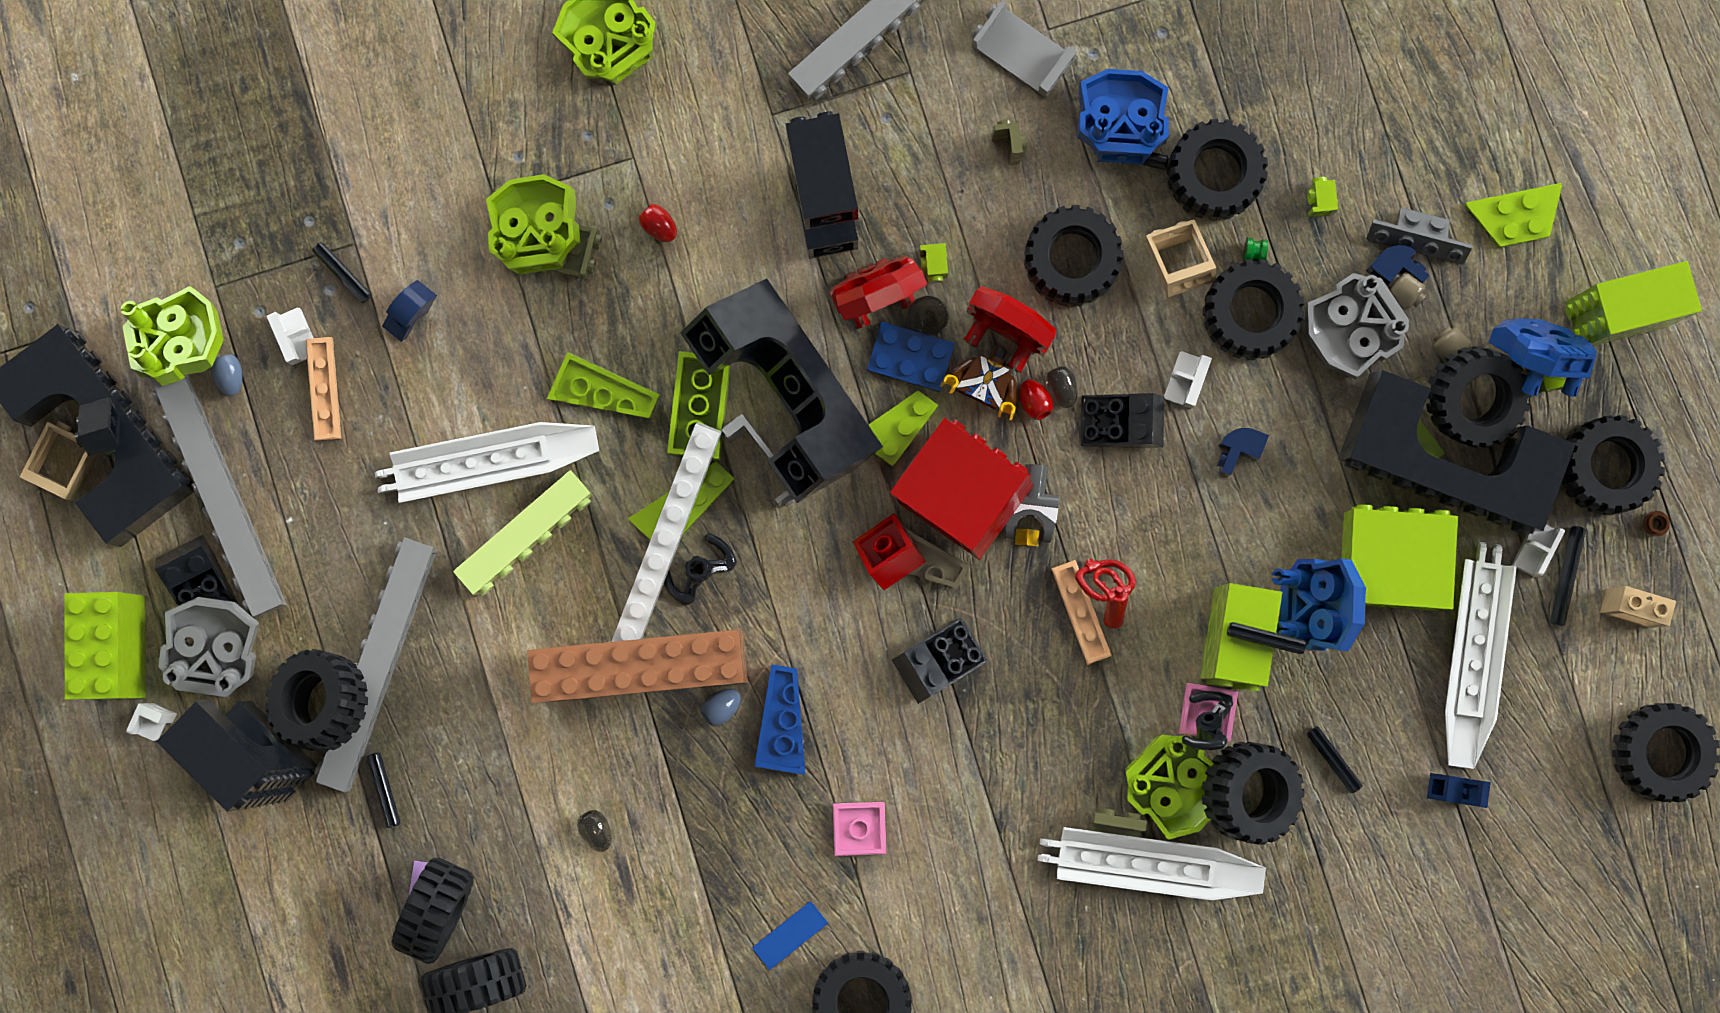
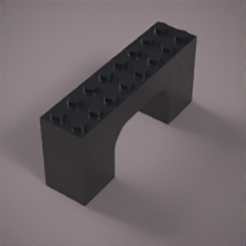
M826 111L817 114L816 118L806 119L804 116L792 118L790 123H785L791 171L808 257L811 259L858 250V236L854 221L858 220V205L839 113L833 114L832 111Z
M767 278L707 306L680 332L708 375L735 362L749 363L761 371L796 422L798 436L772 456L768 462L796 503L801 502L854 471L883 447Z
M57 324L0 367V404L13 421L31 427L64 402L76 400L81 406L103 398H111L120 415L119 447L115 448L117 453L114 454L113 470L107 479L80 498L75 504L105 544L122 547L194 492L191 486L193 481L185 471L180 472L176 464L178 461L170 451L165 452L160 444L163 441L155 431L150 432L145 424L148 422L140 411L135 412L131 407V398L123 390L121 392L115 386L117 383L115 377L108 370L105 372L100 366L102 363L100 357L93 350L90 352L85 346L87 340L79 331L74 332L71 327L66 328Z
M1384 370L1369 374L1338 460L1345 462L1344 467L1359 471V469L1369 471L1368 476L1378 480L1383 478L1393 480L1391 484L1402 489L1414 488L1416 489L1415 494L1422 497L1440 498L1439 503L1443 505L1464 507L1463 512L1467 514L1487 516V521L1496 525H1511L1510 530L1525 535V533L1533 534L1536 531H1544L1575 443L1528 425L1516 427L1517 433L1512 437L1508 436L1497 467L1486 476L1432 456L1421 447L1417 438V425L1431 388Z
M195 701L156 741L227 812L247 810L248 808L253 809L255 807L260 808L264 805L280 804L282 801L286 803L296 793L294 788L300 783H306L314 775L312 770L317 766L300 748L282 742L281 738L277 737L272 729L274 727L270 726L267 719L268 716L252 701H238L225 715L211 701Z

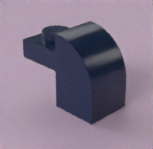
M1402 245L1386 249L1366 269L1370 275L1381 278L1386 286L1399 272L1402 274L1408 272L1422 283L1430 276L1425 272L1426 268L1420 262H1413L1410 259L1416 251Z
M416 280L400 292L386 311L388 316L382 327L399 341H404L407 339L415 322L428 313L437 295L419 280Z
M1239 428L1227 434L1218 445L1227 450L1226 453H1221L1217 462V466L1220 467L1218 474L1229 477L1233 472L1239 455L1253 461L1259 460L1269 435L1252 428Z
M1430 773L1427 799L1487 808L1491 782Z

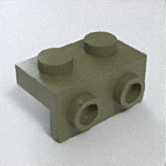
M1012 120L997 122V125H994L992 129L991 142L1006 140L1009 165L1020 164L1021 157L1025 155L1027 147L1025 134L1020 135L1019 122L1013 123Z
M579 225L580 243L567 254L562 262L563 268L557 269V272L587 280L589 274H593L595 270L596 259H593L595 249H600L602 235L599 234L598 227L592 226L590 228Z
M1100 808L1099 812L1092 811L1090 831L1141 838L1142 831H1146L1147 821L1141 819V814L1126 812L1125 816L1115 815V810Z

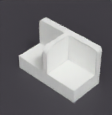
M295 308L282 315L277 312L267 315L286 362L293 366L306 360V339H313V335L302 310Z
M1181 351L1177 357L1164 399L1192 409L1196 405L1212 358L1205 355L1197 357Z
M1546 525L1544 531H1536L1533 534L1527 533L1511 566H1516L1517 569L1532 577L1543 576L1565 530L1561 528L1554 529Z
M138 703L126 732L138 734L156 741L160 738L165 724L173 723L177 713L154 703Z

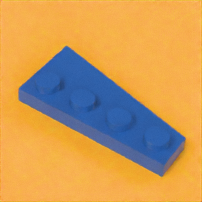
M771 665L755 767L806 775L797 668Z

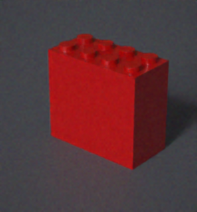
M944 418L889 493L902 507L980 560L1034 485L1030 480L1031 475L1027 473L1028 469L1018 462L1010 463L1005 453L996 447L991 450L982 437L976 433L971 436L965 430L966 427L955 419L950 422Z

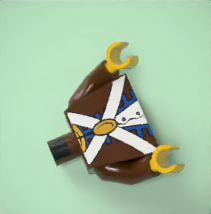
M995 346L989 358L979 354L977 358L970 357L955 366L949 375L944 377L940 384V387L944 384L950 385V394L955 390L998 411V417H1001L1003 412H1007L1010 415L1009 420L1013 419L1017 399L1016 379L1011 375L1012 370L1003 365L1008 352L1000 347Z

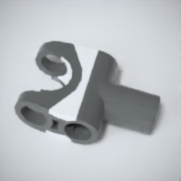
M1025 464V468L1028 469L1027 473L1031 475L1030 480L1034 486L1006 523L1005 536L1006 538L1013 539L1014 528L1017 526L1018 521L1023 517L1032 516L1041 523L1042 532H1044L1043 542L1050 543L1057 520L1059 495L1045 494L1047 466Z

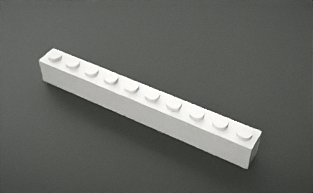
M699 422L695 424L611 642L643 638L722 431Z

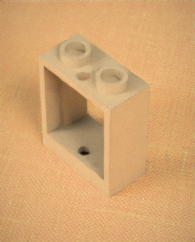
M1194 219L1187 222L1182 221L1175 226L1163 230L1158 229L1146 235L1147 251L1168 297L1216 281V266ZM1191 240L1201 264L1168 274L1158 251Z
M60 421L57 424L47 422L20 478L64 499L74 501L97 454L88 456L86 451L84 452L68 486H64L39 474L58 434L77 442L75 434L70 432L73 427Z
M1628 586L1606 589L1600 613L1648 628L1670 626L1676 601Z

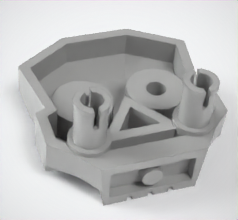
M1353 273L1332 287L1331 293L1310 301L1305 305L1306 338L1326 367L1353 379L1360 376L1376 360L1383 361L1404 346L1405 333L1408 331L1410 320L1383 280L1374 275L1366 277ZM1339 307L1346 309V315H1341L1338 312ZM1369 310L1375 318H1367ZM1360 339L1367 340V347L1360 345Z
M197 597L166 611V643L161 646L158 665L163 672V681L167 685L171 683L175 690L228 697L237 687L247 682L254 675L256 655L252 652L259 622L235 602ZM192 637L194 645H189L186 642V638ZM226 642L233 645L232 651L225 648ZM205 661H207V663H208V665H209V667H210L211 669H209V668H202V667H200V666H201Z

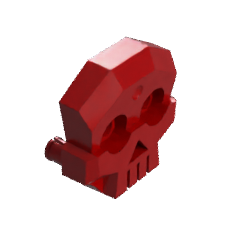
M902 256L890 261L883 258L876 261V265L873 263L867 265V269L863 267L858 269L857 273L853 271L844 275L845 280L835 285L829 293L836 311L842 315L844 320L852 318L855 329L863 328L860 317L865 327L871 323L867 316L869 313L900 301L902 309L909 308V304L911 306L917 304L913 293L926 286L927 282L922 270L912 258Z
M982 286L975 291L969 301L966 312L973 317L974 322L963 338V341L969 344L973 335H975L971 346L977 348L986 330L990 329L1015 343L1018 348L1007 366L1013 369L1017 361H1019L1015 369L1018 373H1022L1031 354L1034 355L1036 353L1044 357L1055 338L1056 328L1035 310L1007 294Z

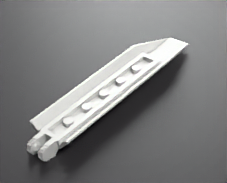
M538 422L390 452L393 468L376 471L375 478H386L387 476L395 475L396 483L381 485L378 487V493L398 491V501L401 503L549 473L600 450L595 426Z
M1479 542L1476 561L1465 559L1445 708L1448 765L1471 769L1475 768L1497 721L1517 568L1516 566L1501 565L1502 546L1499 544H1495L1492 550V563H1486L1487 547L1485 542Z
M1063 827L1061 841L1040 839V844L1045 847H1060L1059 857L1048 854L1038 855V861L1058 864L1057 879L1205 900L1263 894L1266 867L1218 848Z

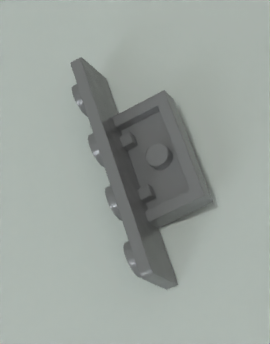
M1400 207L1397 214L1396 225L1373 219L1366 235V239L1389 246H1407L1414 249L1416 253L1459 264L1465 263L1472 250V244L1448 238L1450 220Z

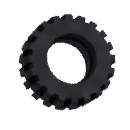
M1218 118L1210 119L1206 124L1202 121L1196 124L1193 129L1189 128L1183 134L1170 155V162L1167 167V175L1170 177L1168 181L1169 188L1174 190L1175 194L1173 197L1177 202L1181 201L1184 204L1182 208L1187 212L1190 210L1196 212L1195 216L1202 219L1203 216H1207L1209 220L1217 221L1218 218L1223 217L1226 220L1232 218L1235 214L1239 215L1254 202L1264 187L1263 184L1267 180L1268 175L1266 171L1268 159L1263 156L1264 146L1262 143L1258 145L1255 141L1257 136L1254 132L1248 134L1244 131L1246 126L1241 123L1237 127L1232 125L1233 120L1225 119L1224 122H1219ZM1213 148L1221 149L1235 158L1240 168V178L1232 189L1224 192L1213 191L1199 182L1194 172V162L1202 151Z
M1072 205L1071 208H1065V206L1058 207L1055 212L1052 213L1050 211L1045 214L1043 219L1035 224L1029 235L1024 251V266L1028 271L1027 277L1030 282L1034 283L1035 290L1039 294H1045L1047 296L1046 299L1051 302L1056 300L1063 306L1068 304L1082 306L1085 302L1091 303L1109 290L1120 272L1123 259L1121 237L1117 236L1115 232L1117 228L1114 224H1109L1104 214L1100 213V215L1094 213L1093 208L1080 209V205ZM1064 234H1078L1087 238L1094 245L1097 252V262L1094 269L1087 276L1078 279L1068 278L1059 274L1053 268L1049 253L1051 245L1058 237Z
M1253 259L1244 260L1243 263L1239 264L1237 262L1231 265L1212 283L1204 299L1203 316L1206 317L1204 325L1206 330H1210L1212 334L1210 338L1214 343L1217 341L1221 345L1220 349L1225 353L1229 351L1233 353V357L1238 359L1241 357H1246L1247 360L1264 359L1279 352L1293 340V337L1301 328V321L1304 319L1305 312L1302 311V306L1305 302L1304 297L1299 295L1301 290L1299 284L1292 282L1291 278L1293 276L1288 271L1284 273L1280 270L1282 266L1276 263L1269 265L1267 264L1268 260L1260 259L1258 262H1253ZM1246 287H1255L1263 290L1272 298L1277 314L1273 325L1269 329L1261 333H1251L1236 324L1231 315L1230 303L1233 296L1239 290Z
M1472 346L1471 349L1466 347L1458 349V355L1453 353L1445 357L1446 362L1444 364L1439 362L1434 368L1437 370L1436 375H1430L1428 383L1431 384V390L1428 395L1430 403L1426 404L1427 412L1433 414L1430 419L1435 426L1439 427L1441 433L1461 444L1474 448L1478 446L1483 448L1492 447V442L1499 445L1506 441L1505 436L1512 437L1517 433L1515 429L1517 425H1523L1526 420L1523 418L1525 411H1530L1531 404L1527 403V399L1531 398L1532 395L1526 394L1521 390L1527 375L1523 374V368L1506 354L1480 346ZM1482 374H1488L1492 377L1496 388L1493 405L1483 416L1472 420L1466 419L1460 405L1462 392L1473 378Z
M1608 415L1591 420L1576 428L1574 433L1566 438L1567 441L1575 443L1561 482L1562 485L1567 484L1569 488L1565 491L1570 498L1575 497L1577 499L1575 503L1581 508L1588 507L1589 512L1595 514L1602 513L1603 515L1628 512L1643 506L1644 502L1650 501L1654 496L1653 491L1659 490L1662 484L1658 479L1665 474V467H1661V461L1665 460L1664 453L1659 454L1657 447L1661 446L1658 439L1653 440L1650 435L1653 432L1648 427L1641 428L1640 421L1636 419L1628 420L1627 416L1618 415L1613 417ZM1610 441L1618 444L1626 451L1630 458L1631 474L1627 483L1621 488L1609 489L1603 486L1592 472L1591 456L1595 447L1602 442Z
M316 649L311 651L303 650L298 652V655L293 654L286 659L287 663H282L277 668L278 673L273 675L270 680L272 684L266 692L268 703H265L266 712H269L268 722L270 726L274 727L272 730L275 735L281 738L282 742L287 745L318 752H327L328 750L340 748L342 746L341 743L346 744L352 738V733H357L361 727L359 725L361 719L364 720L366 712H364L365 705H368V697L365 696V692L368 690L366 682L362 681L364 676L360 669H356L357 666L354 662L337 654ZM323 680L326 689L325 704L317 718L311 721L308 713L309 697L314 687Z
M1675 703L1645 705L1640 707L1639 711H1633L1627 715L1629 720L1622 721L1618 727L1621 730L1620 735H1614L1613 742L1617 743V750H1612V757L1617 758L1618 763L1614 764L1616 772L1622 773L1621 780L1625 785L1631 786V791L1637 795H1643L1644 798L1649 800L1679 803L1686 801L1687 798L1699 796V790L1701 789L1707 790L1711 785V782L1708 781L1709 778H1716L1718 770L1714 768L1716 763H1720V755H1717V748H1720V740H1714L1713 735L1717 732L1713 726L1706 725L1708 721L1706 717L1702 714H1696V710L1691 707ZM1662 728L1675 730L1683 739L1686 747L1685 762L1682 768L1671 777L1657 775L1651 769L1646 756L1649 739L1657 730Z
M1238 742L1234 743L1233 747L1227 746L1221 751L1222 755L1217 754L1211 761L1214 764L1212 767L1207 768L1205 773L1207 775L1206 782L1203 781L1202 789H1204L1202 804L1207 807L1204 809V812L1208 819H1212L1210 821L1211 825L1228 838L1250 844L1264 845L1267 842L1277 841L1280 838L1279 835L1285 836L1290 831L1289 826H1294L1298 820L1296 817L1298 811L1301 812L1303 808L1301 799L1304 797L1305 790L1301 788V784L1304 782L1302 774L1297 773L1299 767L1296 762L1291 761V756L1285 751H1281L1280 748L1260 743ZM1258 771L1263 780V797L1256 810L1248 815L1242 802L1243 788L1247 779L1254 772Z
M442 858L431 859L420 873L400 913L391 941L394 949L423 963H435L454 932L467 903L474 883L472 873Z
M514 948L497 950L458 961L427 972L420 979L428 1013H468L523 994L527 986L518 952Z
M857 951L851 954L848 952L843 954L842 957L834 959L819 975L813 991V1013H839L837 999L842 987L853 979L867 978L878 983L886 995L887 1005L884 1013H911L912 1010L910 988L903 972L893 964V961L875 952Z

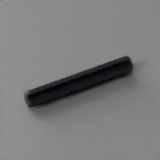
M1572 526L1570 529L1550 620L1552 624L1557 626H1564L1566 624L1586 533V529L1579 526Z

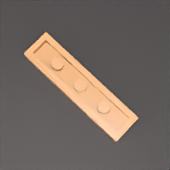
M333 338L306 339L314 441L341 439Z
M1076 560L1052 568L1051 571L1086 664L1089 665L1112 655L1090 597L1083 592L1075 579V574L1079 568Z

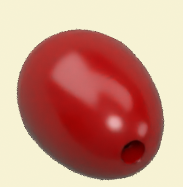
M650 204L639 215L640 226L652 238L666 243L676 238L677 228L675 222L663 207L657 204Z
M1027 379L1021 383L1019 396L1026 414L1034 420H1041L1049 416L1053 411V400L1046 388L1033 379Z

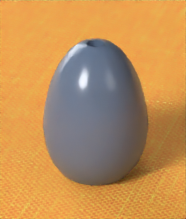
M233 354L216 357L212 367H210L215 385L226 396L238 394L242 386L243 377L240 362Z
M735 689L718 691L704 701L701 706V714L711 726L722 725L739 708L741 696Z

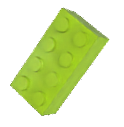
M679 351L667 450L669 456L683 457L695 424L698 422L722 431L721 429L724 428L731 364L708 375L694 353ZM723 432L711 461H720Z

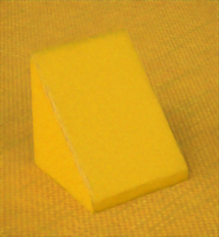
M1016 529L1015 545L1038 547L1040 531Z

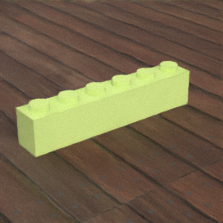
M571 470L568 471L453 572L473 595H485L494 587L492 582L499 576L503 579L513 570L512 565L518 560L523 562L533 553L531 549L537 543L542 545L552 537L550 533L557 526L560 528L565 526L572 519L570 515L575 510L582 511L591 503L589 498L593 494Z

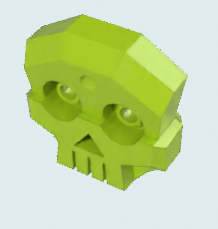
M568 0L562 6L552 34L574 56L572 60L585 79H603L614 82L617 85L626 76L628 77L633 71H636L641 65L653 58V37L656 23L644 7H637L634 0ZM618 15L624 16L622 22H616L615 18ZM587 38L594 39L590 45L585 44V40ZM614 45L622 47L614 53Z
M544 174L510 179L486 199L492 229L488 232L489 252L500 259L508 269L519 275L548 271L550 269H562V262L567 254L580 243L579 224L574 221L576 195L575 190L569 185ZM554 215L553 221L548 222L549 216ZM518 220L517 226L512 227V223Z
M189 286L163 300L157 297L140 303L138 306L134 301H126L121 306V313L128 319L122 327L130 367L140 378L149 377L164 386L181 381L187 374L204 372L212 367L224 341L219 315L213 304L194 288Z
M1158 735L1125 769L1128 782L1126 801L1141 815L1148 814L1164 837L1169 840L1199 832L1211 820L1207 818L1204 809L1207 808L1206 805L1202 804V795H1204L1202 783L1203 781L1206 782L1207 775L1205 773L1207 768L1212 767L1214 763L1204 756L1205 750L1194 749L1183 744V736ZM1164 763L1166 777L1152 775ZM1191 768L1196 771L1194 778H1189L1187 775V771ZM1165 796L1168 797L1169 804L1167 806H1162L1160 802L1161 798Z

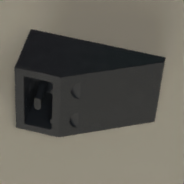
M1155 393L1082 395L1081 446L1163 448L1164 396Z
M203 535L156 558L155 571L178 606L197 597L230 601L239 605L215 554Z
M961 617L893 658L892 662L919 704L988 662Z

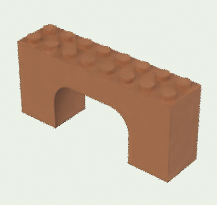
M740 630L527 650L531 703L559 702L748 683L744 634Z

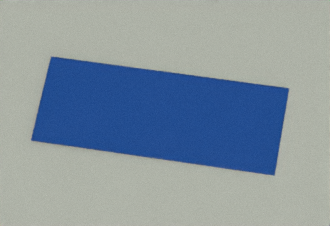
M810 901L752 948L767 968L771 970L827 925L828 922Z

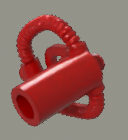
M1089 559L1085 562V566L1076 572L1075 579L1087 596L1093 600L1095 599V601L1098 600V602H1106L1103 618L1104 624L1109 628H1120L1124 623L1128 597L1136 585L1135 575L1128 566L1114 559L1093 561V559ZM1104 567H1115L1121 570L1128 578V585H1124L1116 572ZM1095 572L1093 574V582L1105 594L1101 595L1094 592L1088 586L1083 576ZM1102 574L1110 575L1114 580L1113 582L1118 586L1108 589L1105 586V582H1101L1098 577Z

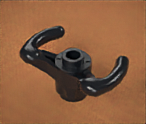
M708 533L705 535V541L716 546L724 554V559L707 560L700 556H693L685 564L688 578L684 592H680L676 588L671 573L668 571L663 584L676 601L683 605L693 603L696 598L697 588L704 581L708 580L717 571L728 572L734 569L737 562L734 553L729 545L720 537ZM698 565L704 567L702 568L704 572L701 575L695 573V567Z
M1215 691L1191 694L1189 696L1191 703L1202 701H1217L1218 703L1211 712H1204L1198 715L1196 719L1197 739L1185 735L1182 737V743L1199 750L1224 748L1228 740L1223 735V721L1233 706L1232 697Z

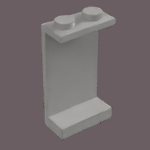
M1002 0L998 6L994 4L986 15L989 19L984 26L979 24L971 36L974 38L972 47L1046 98L1075 59L1077 51L1070 46L1064 50L1007 10V2Z
M742 414L721 429L730 443L747 431L768 460L774 456ZM786 490L775 499V502L779 508L783 504L787 508L795 500L789 491Z

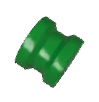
M1247 237L1244 246L1243 262L1249 259L1257 262L1260 259L1266 260L1268 240L1254 241L1253 238Z

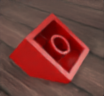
M895 513L852 541L868 573L883 590H886L926 562L917 544Z

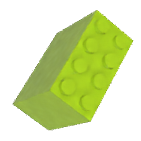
M1688 260L1595 284L1567 300V305L1565 306L1567 318L1573 324L1574 329L1572 332L1577 336H1583L1593 346L1666 328L1702 311Z
M1361 504L1344 512L1341 558L1353 561L1366 587L1365 606L1430 611L1453 609L1458 516L1450 515V511L1434 510V512L1424 514V509L1409 508L1408 510H1403V512H1398V507L1383 506V508L1372 510V505Z
M1233 583L1214 588L1200 679L1207 680L1206 685L1217 687L1231 686V689L1240 691H1260V687H1268L1274 648L1230 637L1227 635L1229 623L1235 622L1276 633L1282 592Z
M122 592L64 593L65 700L146 698V596Z

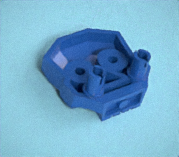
M1106 69L1081 81L1078 88L1081 112L1077 121V138L1090 146L1097 155L1098 162H1121V164L1143 165L1154 150L1166 144L1169 137V118L1164 116L1169 87L1143 71ZM1100 110H1106L1108 114H1103ZM1139 112H1142V113H1144L1146 116L1142 117V116H1140L1138 113H1139Z
M1506 319L1493 328L1489 339L1490 344L1510 355V359L1529 370L1521 390L1532 396L1538 395L1544 376L1567 377L1561 392L1565 395L1576 397L1583 378H1590L1597 356L1596 349L1583 336H1577L1570 329L1541 319Z
M1342 558L1332 561L1297 559L1290 570L1275 569L1272 572V576H1279V578H1272V582L1275 585H1281L1282 592L1280 619L1277 624L1276 633L1305 640L1306 651H1325L1327 648L1349 651L1365 624L1366 587L1353 561Z

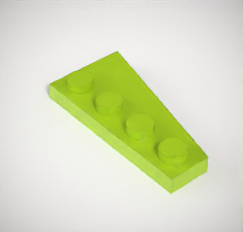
M567 352L547 399L651 418L661 394Z
M716 461L709 465L682 536L735 480ZM669 492L628 518L650 540Z

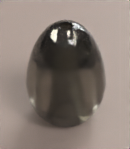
M1066 366L1048 371L1046 386L1052 399L1062 408L1074 406L1078 397V386L1074 373Z
M590 810L582 814L578 818L577 828L583 841L597 852H604L609 849L612 834L605 816L597 810Z

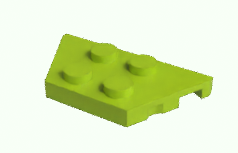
M1562 183L1466 202L1464 207L1478 220V225L1489 234L1491 241L1497 248L1546 239L1551 234Z

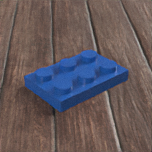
M881 322L867 371L940 392V384L945 377L955 343Z

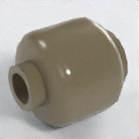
M1399 272L1387 286L1403 309H1409L1412 305L1417 308L1426 297L1423 294L1426 287L1425 283L1420 282L1408 272L1404 274Z
M1449 326L1433 339L1435 341L1433 349L1444 363L1446 362L1445 357L1450 353L1458 355V349L1464 347L1470 349L1472 346L1471 341L1457 327L1451 329Z

